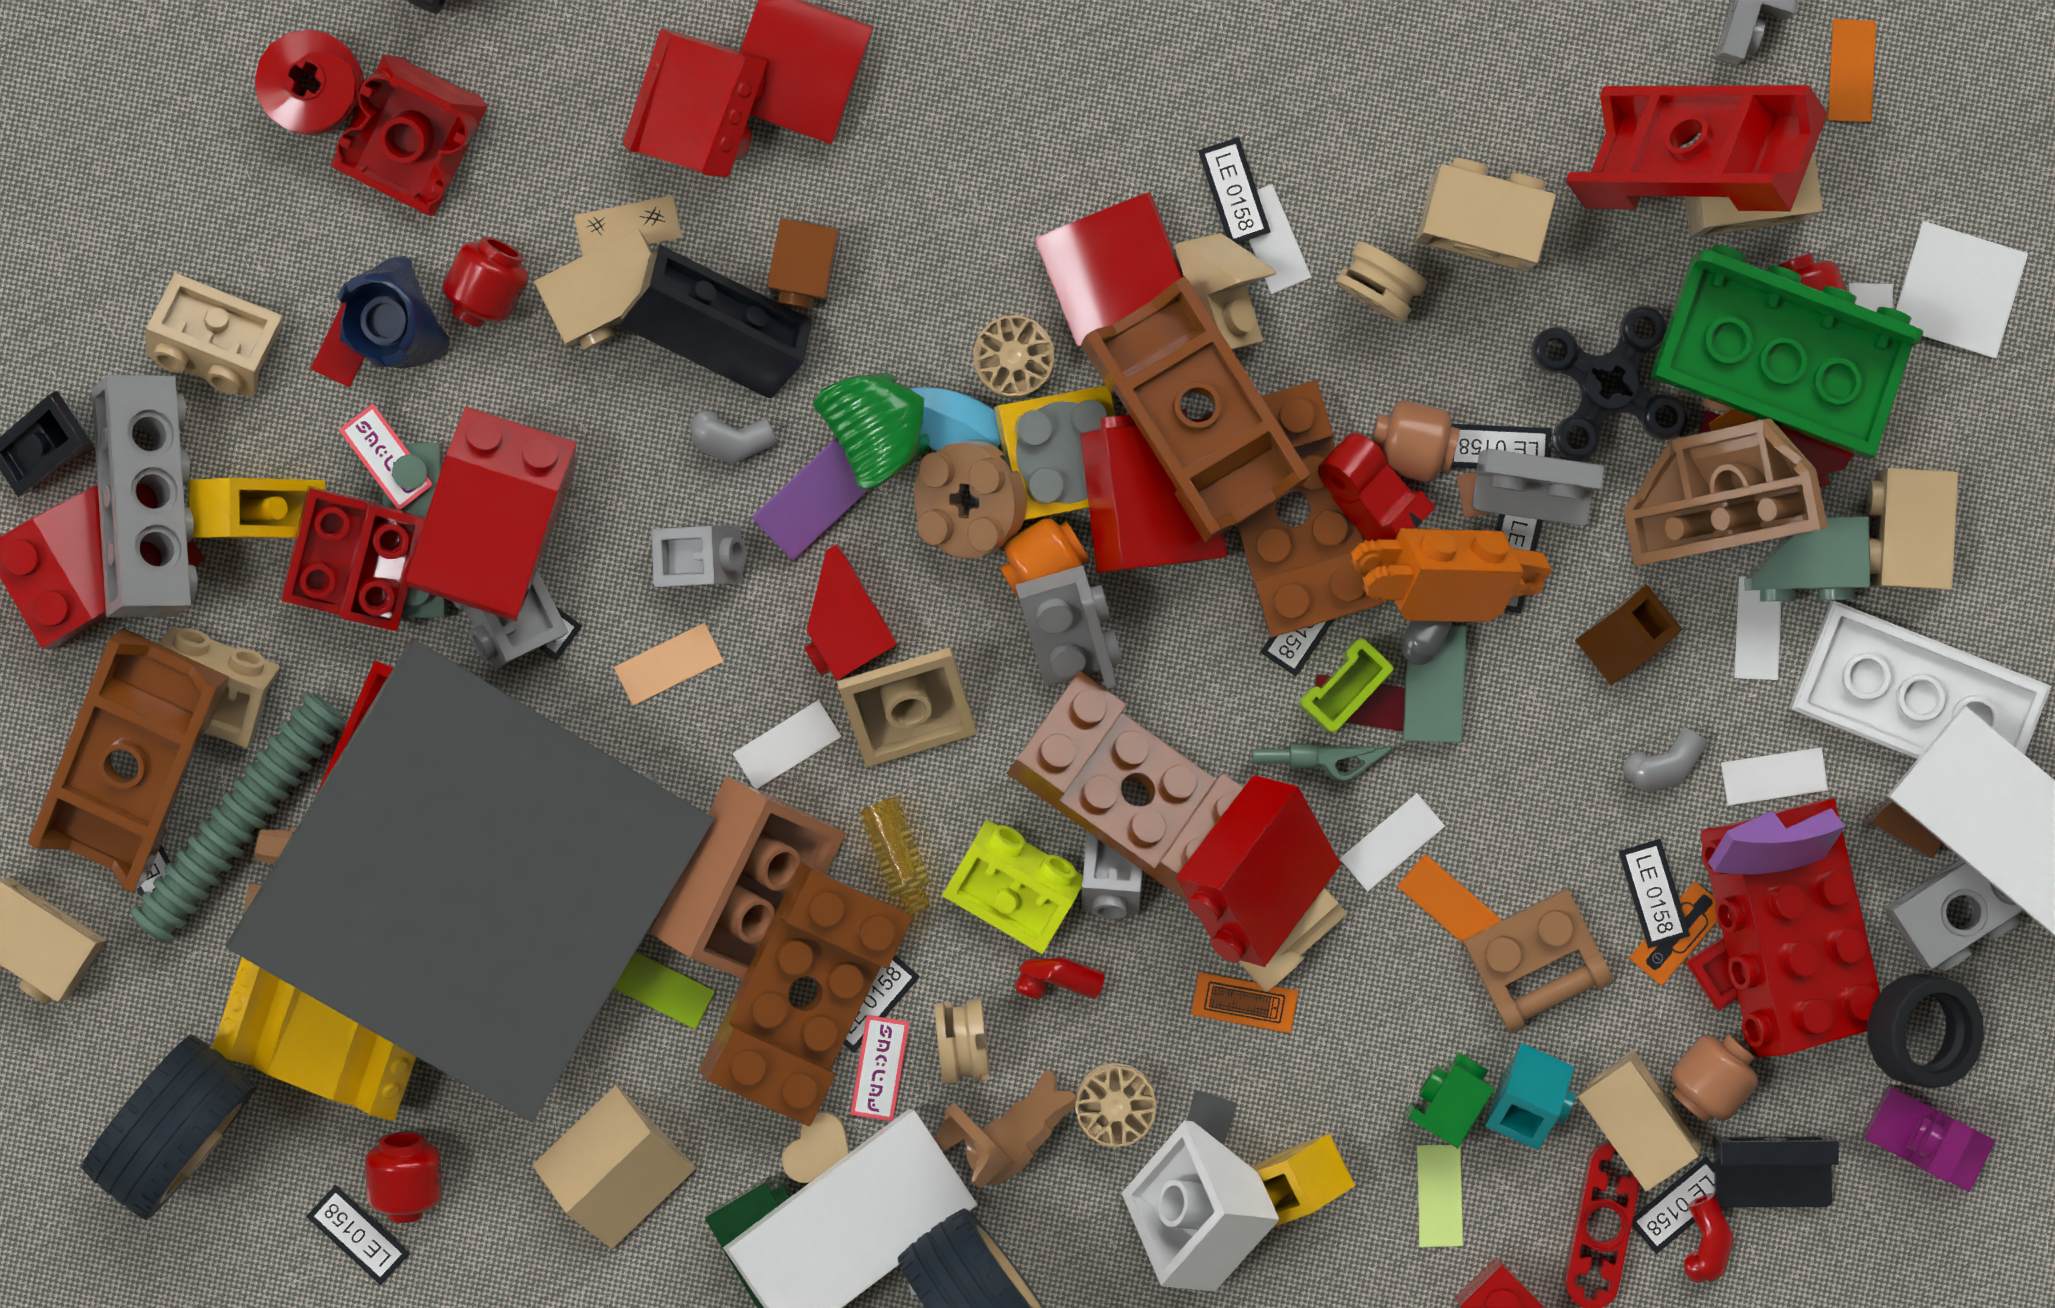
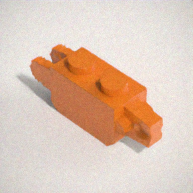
M1401 528L1396 540H1365L1364 543H1359L1351 551V562L1354 569L1358 570V573L1363 572L1365 574L1369 572L1363 577V588L1367 596H1370L1371 599L1376 598V600L1378 598H1382V600H1395L1400 613L1406 621L1489 622L1504 613L1512 597L1539 594L1544 587L1545 579L1549 577L1552 570L1544 553L1512 548L1504 531Z

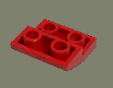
M758 0L740 49L741 52L767 60L763 73L765 78L761 98L753 103L750 115L832 144L836 138L852 86L857 80L874 26L802 0Z
M1151 192L1128 199L1034 238L1077 347L1081 346L1086 334L1121 320L1151 302L1175 281L1184 277Z
M308 486L280 600L337 614L342 619L397 632L409 588L405 586V580L425 517Z

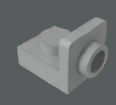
M1731 0L1714 59L1736 66L1745 59L1746 53L1755 55L1761 43L1766 21L1757 19L1759 13L1788 20L1795 14L1798 2L1793 0Z
M739 525L651 529L654 587L735 584L743 582L746 547L741 539V528Z
M1087 831L1081 909L1092 911L1094 915L1105 919H1120L1126 915H1138L1142 869Z

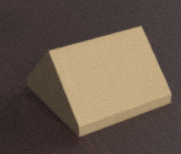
M951 647L837 681L866 768L978 734Z
M617 1084L532 1165L564 1212L611 1249L697 1168Z

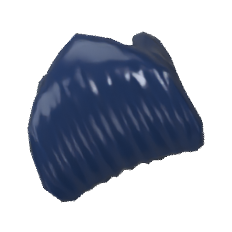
M407 256L391 257L371 270L352 278L341 287L338 298L341 303H345V309L341 317L340 341L357 354L367 358L373 366L400 369L416 367L440 358L450 346V338L443 331V328L437 321V317L429 307L427 299L424 297L419 286V281L416 279L412 261Z

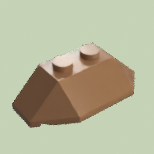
M1771 418L1671 440L1647 474L1638 494L1632 496L1623 509L1634 567L1828 528L1815 467Z

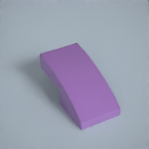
M1831 808L1786 829L1772 810L1728 830L1708 863L1714 872L1753 875L1791 870L1825 858L1845 828V825Z

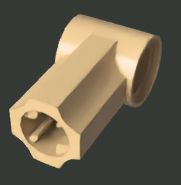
M1324 887L1266 967L1241 960L1239 963L1257 984L1267 992L1285 978L1304 959L1302 954L1326 935L1348 913Z

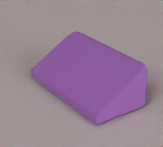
M835 438L751 518L794 561L870 489L862 490L857 486L856 477L848 463V458L845 456V451L840 446L839 440Z

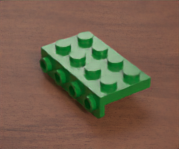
M1713 245L1712 250L1704 249L1693 255L1650 378L1762 420L1771 418L1778 426L1867 459L1875 457L1912 347L1920 343L1924 331L1910 325L1912 318L1901 311L1887 307H1878L1876 312L1856 305L1857 297L1850 292L1830 286H1824L1822 291L1800 284L1802 276L1792 270L1772 265L1768 266L1767 271L1745 263L1747 255L1727 246Z

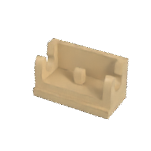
M1634 1050L1585 1084L1587 1088L1578 1094L1580 1101L1646 1192L1699 1157L1701 1142Z

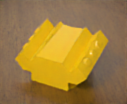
M243 957L241 958L212 1049L217 1050L228 1060L250 1065L262 1073L332 1101L352 1105L368 1115L395 1121L416 1060V1056Z

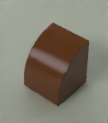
M1645 584L1590 626L1575 641L1608 683L1613 685L1656 655L1683 629L1651 588Z
M1890 798L1877 804L1863 820V822L1923 857L1933 859L1942 844L1939 839Z

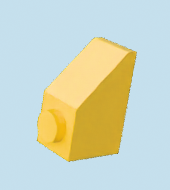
M265 478L189 480V508L192 511L194 522L192 538L295 539L308 486L326 490V480Z
M1330 1133L1290 1147L1252 1166L1259 1173L1279 1217V1221L1273 1227L1312 1214L1355 1186Z

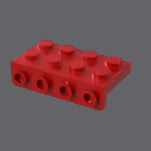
M1835 798L1821 799L1774 812L1786 829L1831 808L1839 817ZM1757 817L1728 825L1703 829L1701 832L1702 861L1709 873L1716 903L1715 917L1722 929L1729 958L1728 972L1736 988L1743 1018L1742 1032L1751 1052L1756 1057L1783 1056L1868 1031V1019L1873 1003L1880 995V989L1843 831L1827 856L1821 860L1791 870L1751 875L1714 872L1708 862L1728 830Z

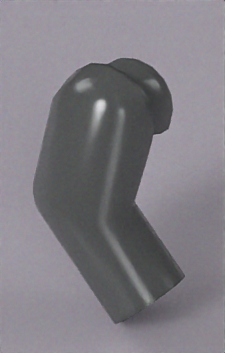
M1411 621L1403 637L1402 654L1405 659L1415 665L1427 664L1444 643L1451 630L1452 621Z

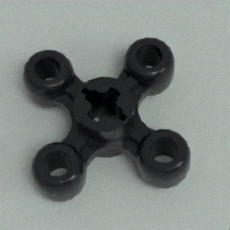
M1637 306L1629 310L1621 319L1617 345L1611 352L1605 355L1593 356L1585 353L1578 346L1575 337L1568 330L1560 327L1547 328L1534 338L1531 345V358L1534 364L1543 372L1563 374L1571 377L1580 389L1581 401L1578 409L1572 416L1561 420L1555 427L1552 435V445L1562 459L1582 462L1590 458L1597 451L1600 443L1599 431L1603 421L1614 413L1625 412L1633 415L1640 421L1644 432L1651 438L1659 441L1676 438L1685 430L1688 423V410L1685 404L1676 396L1655 394L1648 391L1638 377V366L1641 359L1647 352L1656 349L1662 343L1667 329V323L1657 309L1650 306ZM1637 319H1643L1650 323L1652 334L1649 339H1641L1635 334L1634 323ZM1554 340L1563 346L1564 355L1560 361H1554L1547 357L1545 346L1548 341ZM1614 370L1619 374L1616 384L1623 389L1622 392L1625 394L1613 393L1604 398L1599 394L1602 384L1596 379L1594 374L1597 373L1604 376ZM1659 407L1668 408L1673 414V423L1669 428L1661 427L1655 420V414ZM1572 428L1581 430L1585 436V444L1581 449H1573L1567 443L1566 436Z

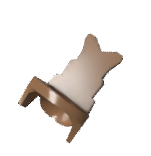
M1046 1070L1041 1075L1032 1092L1023 1101H1017L1001 1119L996 1117L983 1129L953 1102L945 1110L944 1122L935 1135L934 1140L944 1152L964 1140L967 1143L966 1158L973 1169L971 1181L979 1189L987 1183L999 1185L1024 1169L1034 1156L1033 1152L1051 1136L1052 1130L1058 1122L1075 1107L1077 1096L1072 1091H1058L1057 1077L1050 1070Z

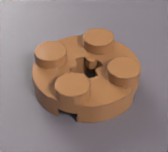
M964 440L946 445L938 451L923 457L919 464V472L914 487V504L918 517V533L927 544L937 545L942 551L954 557L973 559L997 552L1003 548L1002 546L1005 545L1009 537L1016 536L1022 527L1026 513L1025 486L1018 471L1011 472L1008 464L1001 458L1005 454L996 446L980 440ZM965 484L970 485V494L979 498V506L970 509L969 512L964 508L961 501V492L964 491Z

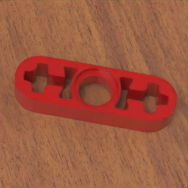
M1609 1140L1598 1144L1588 1157L1564 1273V1285L1567 1293L1576 1304L1583 1308H1603L1610 1304L1618 1293L1640 1187L1639 1181L1630 1170L1628 1175H1618L1614 1189L1616 1194H1626L1624 1204H1620L1609 1197L1592 1198L1594 1187L1606 1192L1608 1174L1599 1169L1601 1160H1611L1614 1151H1616ZM1599 1208L1614 1210L1620 1221L1619 1230L1616 1235L1605 1241L1592 1238L1587 1231L1588 1217ZM1583 1244L1599 1252L1615 1251L1612 1261L1600 1257L1598 1274L1607 1280L1605 1289L1595 1288L1592 1297L1584 1296V1288L1576 1283L1578 1274H1588L1592 1261L1590 1254L1580 1255Z

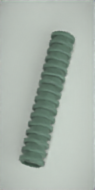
M305 692L301 699L304 704L300 708L293 707L291 709L292 719L289 722L282 721L279 724L280 734L278 736L271 735L267 739L270 746L266 751L259 749L255 754L258 759L255 765L247 764L244 768L247 773L244 779L236 778L233 785L236 789L232 793L225 792L221 798L224 804L221 807L214 806L210 810L213 816L209 822L203 820L199 824L201 832L198 836L190 835L187 839L190 846L187 850H178L176 856L179 860L176 864L168 863L164 868L167 875L164 878L157 877L154 880L153 884L156 889L153 892L146 891L142 895L143 905L141 907L135 905L130 910L133 920L152 937L163 943H172L176 936L173 931L176 928L183 929L186 926L185 916L188 913L193 915L198 911L197 901L199 899L206 900L210 896L207 890L209 886H218L221 882L219 876L221 871H230L233 867L230 862L233 856L239 858L243 855L244 850L241 846L245 842L250 844L255 840L256 837L253 831L256 828L263 829L267 825L264 819L267 814L275 815L278 811L275 805L279 799L282 801L287 800L290 796L287 791L289 786L296 787L299 785L301 780L298 775L302 771L309 772L311 770L310 760L313 757L320 758L324 753L321 749L324 743L331 744L335 740L332 734L336 728L342 730L346 726V722L343 720L344 716L315 693Z

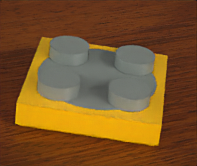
M1104 385L994 407L1002 451L1005 454L1004 461L1008 464L1011 472L1018 471L1025 486L1026 513L1024 520L1089 508L1080 433L1101 429L1100 418L1116 416L1112 395L1107 386Z

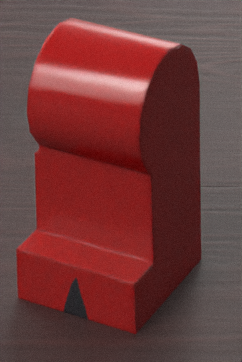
M1359 433L1348 434L1318 466L1319 477L1332 494L1333 500L1367 541L1372 539L1373 541L1378 539L1396 540L1401 528L1416 529L1435 508L1421 490L1412 492L1390 467L1385 454L1377 444Z

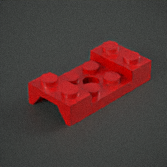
M1809 85L1603 86L1600 100L1606 131L1605 137L1591 172H1569L1565 182L1585 209L1636 210L1641 196L1729 197L1738 211L1791 212L1828 113ZM1701 133V136L1694 144L1686 148H1680L1681 145L1689 143Z

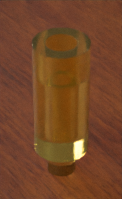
M898 795L858 810L891 896L901 895L909 914L929 907L930 903L923 886L931 883Z

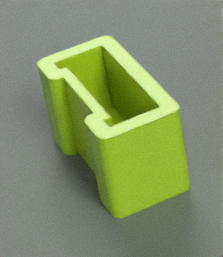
M1363 638L1353 641L1342 653L1344 662L1321 687L1316 686L1308 689L1297 702L1298 707L1326 733L1337 731L1393 671L1392 664Z

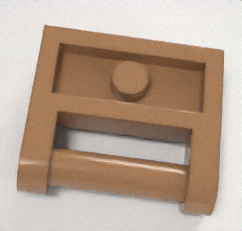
M1567 888L1462 940L1510 1035L1525 1028L1524 1021L1594 986L1601 990L1614 983L1611 972ZM1576 950L1578 951L1584 966L1512 1000L1505 985Z

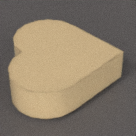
M818 1111L810 1127L805 1124L802 1125L800 1137L787 1145L782 1156L784 1171L792 1180L799 1183H810L850 1153L842 1120L832 1112Z

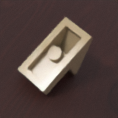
M1222 233L1175 244L1183 275L1189 281L1232 351L1262 342L1263 338L1256 319V313L1246 285L1276 274V271Z

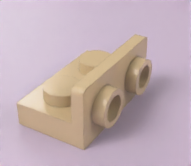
M174 273L146 327V355L165 370L175 373L185 371L207 380L212 387L223 393H240L253 397L258 388L259 372L282 328L283 315Z
M171 627L159 642L160 645L229 676L210 726L204 733L248 748L255 738L268 689L277 678L280 666L265 660L256 651L245 648L236 649L211 640L202 631L192 628Z

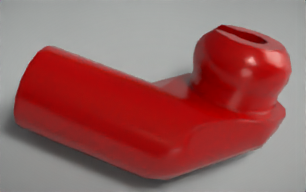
M1068 958L1027 959L1017 969L1021 973L1014 985L1018 993L1036 1000L1044 997L1048 983L1095 999L1102 990L1105 975L1102 971Z
M1710 1193L1700 1196L1688 1204V1208L1702 1235L1698 1251L1690 1252L1688 1257L1684 1259L1685 1273L1691 1281L1696 1283H1702L1706 1280L1714 1282L1725 1273L1734 1244L1731 1228L1715 1195Z

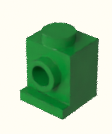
M1458 1052L1453 1061L1450 1060L1444 1070L1438 1066L1433 1068L1418 1096L1425 1099V1102L1420 1109L1410 1103L1404 1112L1410 1120L1458 1149L1495 1090L1491 1084L1483 1080L1489 1070Z

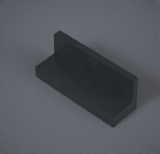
M659 244L649 256L641 291L622 313L620 326L766 398H772L804 363L813 320Z

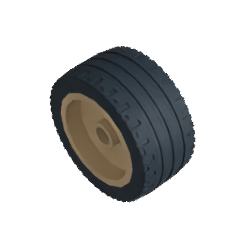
M191 1034L163 1059L128 1099L97 1139L85 1157L81 1169L95 1184L98 1183L101 1189L109 1195H113L114 1199L121 1205L128 1207L129 1211L148 1220L207 1159L222 1139L223 1134L251 1098L256 1085L243 1071H239L237 1066L229 1060H225L224 1056L217 1050L210 1048L209 1044Z
M966 1208L948 1216L945 1221H941L931 1228L930 1232H926L919 1237L915 1243L913 1242L897 1258L905 1277L925 1308H1044L999 1244Z

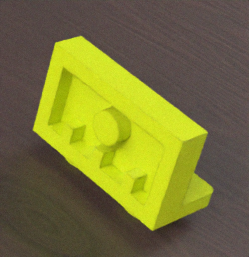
M986 820L942 896L1033 950L1043 954L1074 903L1082 887L1083 875L1077 872L1074 866L1066 859L1057 855H1048L1027 843L1023 836L1013 828L997 825Z

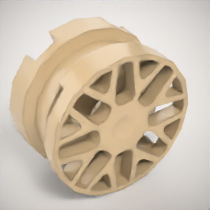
M1359 241L1351 254L1354 259L1349 269H1342L1334 283L1370 308L1397 322L1404 323L1411 312V308L1408 305L1413 296H1420L1428 281L1389 254Z
M1020 315L1003 316L990 322L978 335L973 349L974 367L982 384L994 394L1009 399L1026 398L1038 392L1050 379L1055 364L1054 347L1047 331L1035 320Z
M982 998L967 1000L965 1006L953 1007L950 1002L935 1003L937 1041L943 1084L958 1083L961 1076L971 1075L975 1081L989 1080V1058Z
M1111 1062L1099 1065L1085 1075L1077 1089L1075 1111L1079 1125L1089 1138L1101 1145L1122 1147L1134 1144L1147 1134L1155 1121L1157 1102L1153 1086L1143 1072L1130 1064Z

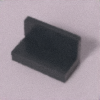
M1831 1136L1713 1137L1714 1195L1720 1208L1830 1206L1832 1203V1165H1839V1141Z

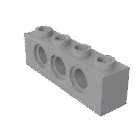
M106 375L92 388L106 617H175L191 606V600L195 599L197 593V572L194 565H188L187 542H190L193 536V514L189 507H184L183 485H186L189 480L190 463L188 453L185 450H181L179 428H183L186 418L185 399L183 394L177 393L176 376ZM133 427L142 428L151 435L154 442L153 451L143 450L136 445L132 436ZM137 484L146 485L154 491L158 501L156 509L148 508L138 500L136 495ZM141 541L152 543L157 547L161 554L160 566H152L142 558L140 554Z
M1961 858L1883 907L1920 965L1931 970L1939 965L1942 971L1951 969L1967 959L1972 954L1969 945L1987 933L1991 939H1996L2015 928L2022 921L2018 913L2023 911ZM1965 895L1972 903L1973 914L1966 925L1955 928L1947 919V906L1953 898Z

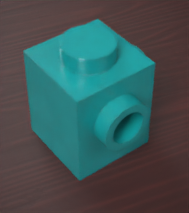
M1521 1043L1500 1078L1485 1127L1539 1150L1554 1124L1563 1125L1570 1113L1576 1093L1568 1090L1575 1067Z

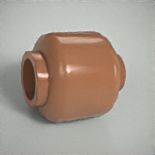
M1401 400L1395 404L1390 416L1378 414L1371 440L1381 448L1388 464L1398 476L1429 483L1438 476L1439 472L1449 473L1460 429L1451 427V416L1444 409Z
M1728 1034L1723 1041L1711 1035H1702L1673 1067L1672 1079L1676 1087L1672 1094L1688 1110L1706 1123L1712 1117L1719 1120H1728L1758 1086L1759 1079L1757 1073L1749 1065L1756 1056L1731 1034Z

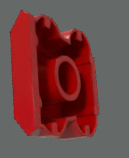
M661 28L622 145L629 152L642 153L702 172L704 175L729 177L734 161L742 159L749 152L752 134L747 121L753 103L759 100L763 93L765 84L763 73L767 60L670 29Z
M383 55L374 75L366 79L361 86L357 96L359 106L348 129L341 134L336 146L337 152L331 162V166L428 216H435L488 106L479 94L470 93L408 62L405 57Z

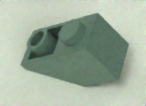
M1869 517L1826 518L1828 526L1826 529L1784 537L1744 579L1745 591L1760 590V602L1796 601L1795 590L1818 589L1819 600H1854V588L1870 587Z

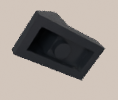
M58 391L46 396L0 436V471L17 497L34 491L65 463L88 454L95 449L94 444Z

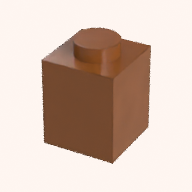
M780 218L767 288L771 292L780 293L778 303L812 310L814 300L828 301L840 239L838 229Z

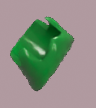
M890 373L858 375L845 378L823 388L813 401L814 409L828 424L834 436L838 438L840 446L844 449L845 456L848 458V463L856 477L857 486L862 490L877 488L889 480L900 470L923 455L930 442L928 434L920 436L924 417V398L911 389L895 383L897 379Z

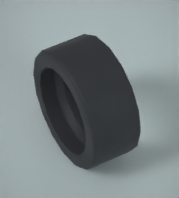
M1914 974L1901 976L1885 986L1873 1003L1867 1023L1868 1046L1877 1066L1889 1078L1925 1088L1947 1087L1965 1077L1978 1060L1984 1040L1983 1015L1976 998L1963 984L1945 977ZM1931 996L1936 998L1944 1012L1946 1034L1942 1047L1934 1059L1925 1065H1918L1911 1059L1906 1047L1905 1028L1909 1015L1917 1003L1925 997Z

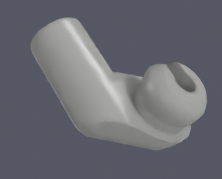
M712 411L700 412L690 422L691 440L697 449L727 463L739 462L779 444L768 418H764L740 430L720 422L717 414Z
M1683 727L1666 754L1653 755L1651 757L1646 756L1641 751L1631 754L1624 763V776L1627 780L1634 782V786L1637 789L1646 792L1677 786L1685 780L1708 744V741L1692 730Z

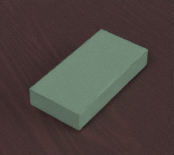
M1452 626L1441 648L1432 656V659L1427 664L1415 665L1405 660L1402 740L1462 743L1467 626Z

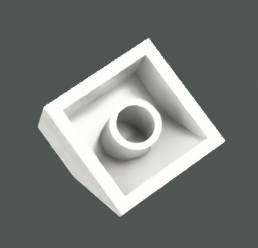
M1184 1120L1122 1192V1196L1159 1283L1164 1287L1216 1291L1279 1221V1217L1259 1173L1193 1121Z

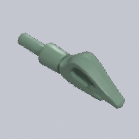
M1290 743L1289 749H1252V763L1289 764L1290 769L1321 767L1333 781L1347 783L1356 779L1367 768L1390 753L1392 746L1374 748L1373 746H1317L1313 744ZM1352 757L1362 761L1357 768L1347 773L1340 772L1336 765L1337 762Z

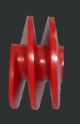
M307 29L289 32L271 43L259 59L254 81L258 101L272 121L292 133L316 136L335 130L351 116L359 105L357 96L365 79L358 59L343 42L328 33ZM314 69H317L315 78L321 83L320 89L315 94L307 90L304 97H302L304 88L297 83L299 76L303 72L311 76Z

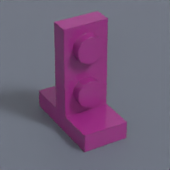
M1889 1085L1862 1135L1864 1139L1911 1162L1947 1183L1950 1182L1970 1192L1996 1140Z

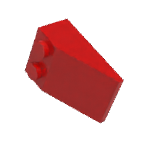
M465 406L445 456L405 580V586L517 622L573 478L577 442Z
M98 484L29 519L0 537V579L42 649H57L109 618L106 617ZM137 484L136 495L138 500L144 506L156 509L158 501L154 491L146 485ZM193 539L187 542L188 565H194L195 567L205 561ZM141 541L140 554L142 558L152 566H160L161 554L157 547L152 543Z

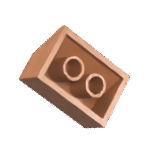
M726 776L708 812V815L715 819L663 904L649 934L693 960L743 979L800 862L802 861L827 874L846 832L765 792Z

